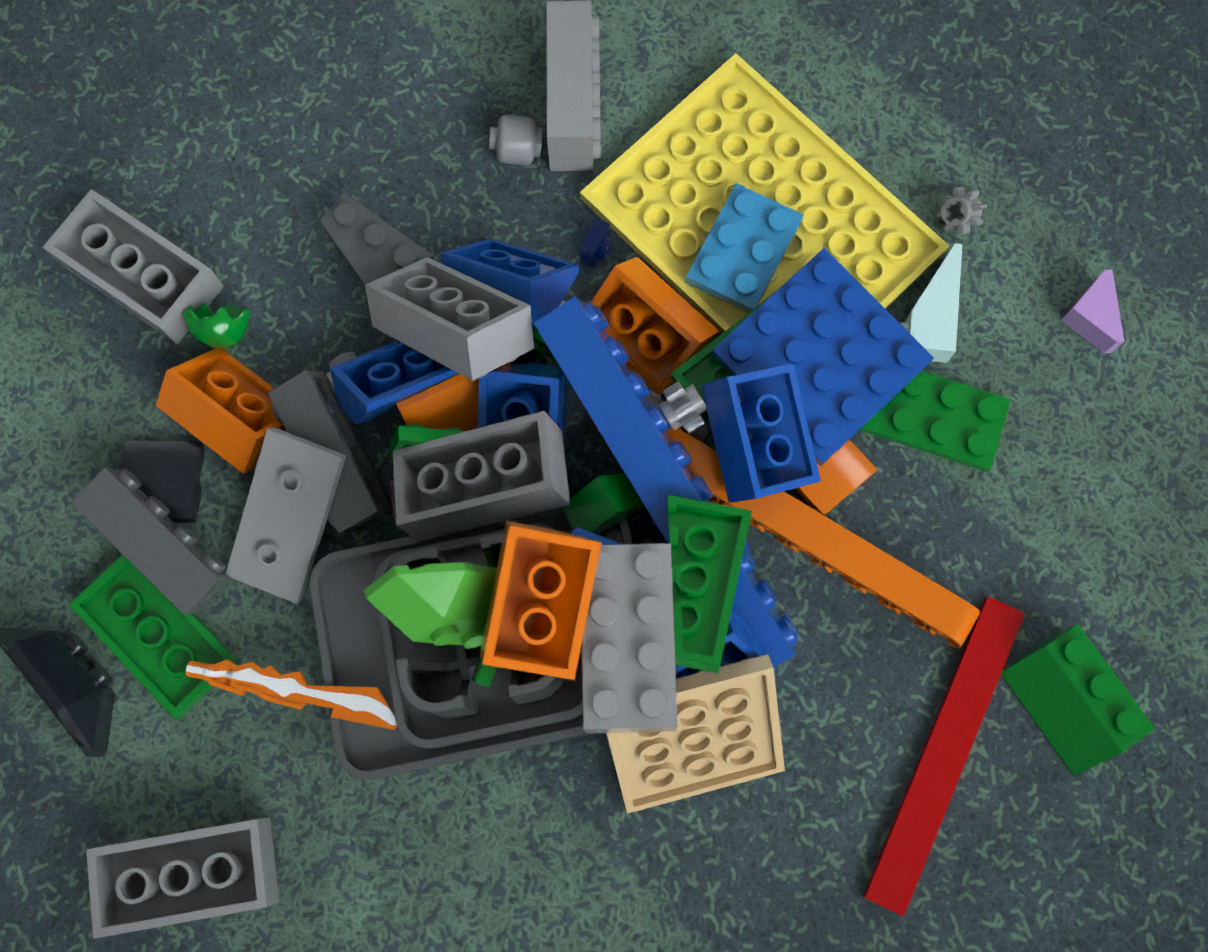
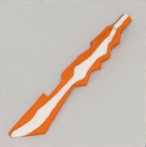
M191 660L186 667L187 677L205 680L211 686L241 696H245L246 691L266 701L299 710L306 704L332 708V718L390 730L398 729L396 717L379 687L308 685L301 671L281 674L272 665L262 668L254 662L237 665L231 660H224L217 664H207Z

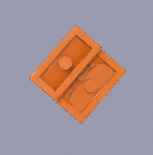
M849 439L823 465L819 466L817 464L821 482L795 489L814 510L825 516L878 469Z

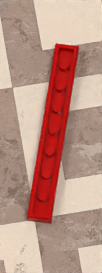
M989 596L983 600L979 610L980 614L972 627L863 894L864 898L903 917L1025 615L1024 612Z

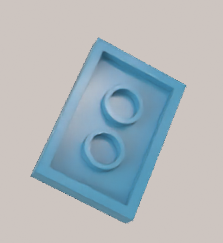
M736 183L687 273L685 283L749 313L761 301L804 215Z

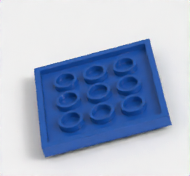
M825 248L818 252L711 352V355L732 376L794 364L815 458L819 466L823 465L934 359Z

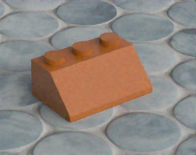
M638 257L615 265L591 301L594 307H599L609 323V326L604 329L609 337L612 336L615 340L618 339L630 358L629 361L625 362L628 369L633 370L635 374L639 373L646 385L659 395H662L663 390L673 384L670 374L711 343L720 332Z
M215 348L166 370L155 406L244 474L255 468L267 429L274 427L287 432L285 426L276 419L272 411L273 403L268 392L275 388L225 350Z
M507 362V363L503 364L502 366H508V365H511V363H510V362ZM458 374L396 403L406 425L418 424L424 428L442 430L459 428L464 432L478 428L479 378L472 381Z
M506 521L480 651L482 664L575 680L602 544L600 541L553 529Z

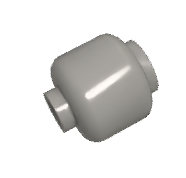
M502 115L498 120L497 127L490 126L489 149L496 150V158L500 163L527 166L533 162L534 157H540L542 128L536 127V122L533 118Z

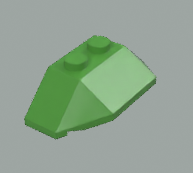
M465 562L428 564L409 570L408 565L394 566L363 591L366 599L413 642L433 643L435 646L447 644L463 645L464 648H474L482 645L497 568Z

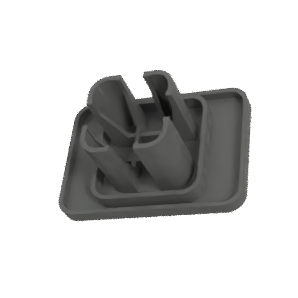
M561 507L506 520L553 529L568 534L572 532ZM627 520L597 534L622 545L632 544ZM506 521L420 542L410 536L336 551L323 557L314 567L310 577V593L325 686L379 687L396 717L398 729L390 730L332 718L333 709L329 708L336 757L341 767L348 774L365 780L380 779L587 735L583 729L582 645L575 680L497 667L490 686L483 687L473 683L471 679L480 658L482 645L474 648H464L463 645L447 644L435 646L433 643L413 642L365 597L363 590L394 566L408 565L409 570L428 564L465 562L497 568Z

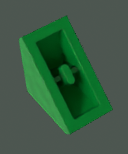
M625 472L598 476L570 499V505L561 507L572 531L579 527L594 534H599L647 510Z

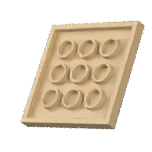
M768 654L720 667L719 674L702 670L696 674L677 678V730L674 732L606 733L627 814L785 771L774 667Z

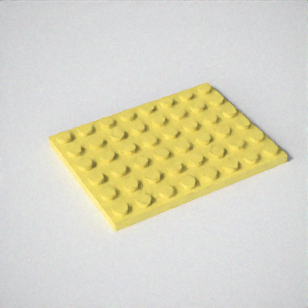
M737 53L580 192V199L703 317L715 326L721 334L748 313L685 283V278L736 183L804 215L759 304L774 294L818 252L825 248L887 309L950 247Z

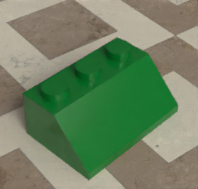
M1079 624L1062 629L1002 670V678L1072 776L1123 753L1155 730L1154 726Z

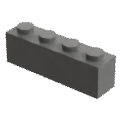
M305 370L268 392L273 403V414L285 426L288 433L347 455L327 518L328 522L337 529L338 533L354 531L393 509L345 413L339 408L336 395L324 372Z
M104 467L70 503L183 615L198 614L231 580L223 572L226 568L225 564L213 553L208 551L205 554L195 544L198 540L195 534L182 524L177 526L167 516L170 511L160 500L153 496L148 498L139 489L142 484L135 475L124 468L117 470Z

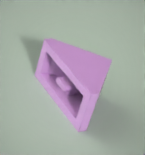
M1112 269L1104 270L1061 319L1062 322L1103 353H1112L1125 342Z

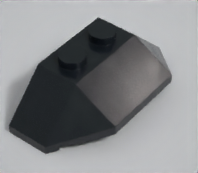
M0 627L1 648L73 738L86 757H102L108 749L115 693L108 686L112 682L108 672L99 664L95 663L92 665L84 655L88 651L87 646L73 633L68 635L54 630Z

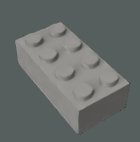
M547 1V145L550 171H594L593 158H601L599 16H592L591 1Z
M92 189L42 247L61 266L177 345L188 332L182 315L183 311H187L192 306L194 307V312H196L202 303H206L209 306L224 287L209 267Z
M428 257L365 285L372 327L472 381L486 376L488 372L507 362H512L520 355L534 349L530 305Z
M545 411L393 451L396 526L419 542L570 505L562 430Z
M671 543L601 545L582 640L583 729L586 734L674 732L677 730Z
M270 818L248 820L86 849L93 939L261 909L280 903Z

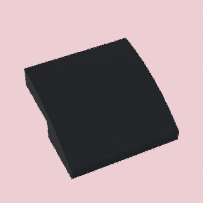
M125 441L119 470L124 468L135 475L142 484L139 489L148 498L153 496L160 500L169 509L170 512L167 516L174 523H196L201 501L202 487L199 479L204 461V444L201 441Z

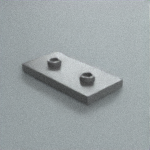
M274 427L267 429L226 570V574L230 578L298 604L301 602L347 455Z

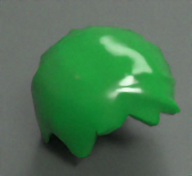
M202 303L196 312H194V307L190 306L187 311H183L182 315L188 331L195 339L213 348L228 349L242 341L249 324L251 311L226 304L224 307H220L215 314H211L207 304Z

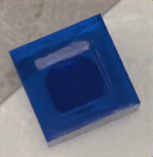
M598 218L595 219L580 248V263L594 269L599 259L606 260L613 245V240L610 239L609 223Z

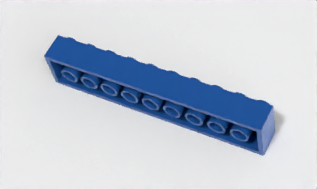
M574 296L534 322V325L665 540L669 543L668 495L709 503V498L714 495L702 476L694 477L688 467V464L693 462L692 458L681 441H672L667 433V430L672 426L660 407L651 406L646 396L651 394L643 378L639 373L635 374L633 370L629 371L625 362L629 361L630 358L618 339L615 340L612 336L609 337L604 329L609 326V323L599 307H594L591 301L585 303ZM745 546L733 608L742 616L765 653L769 655L774 667L795 656L799 633L789 616L785 614L780 617L775 609V601L778 599L766 579L759 582L752 571L756 563Z

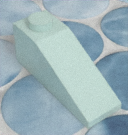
M955 243L905 322H900L934 357L932 361L947 363L956 352L962 244Z

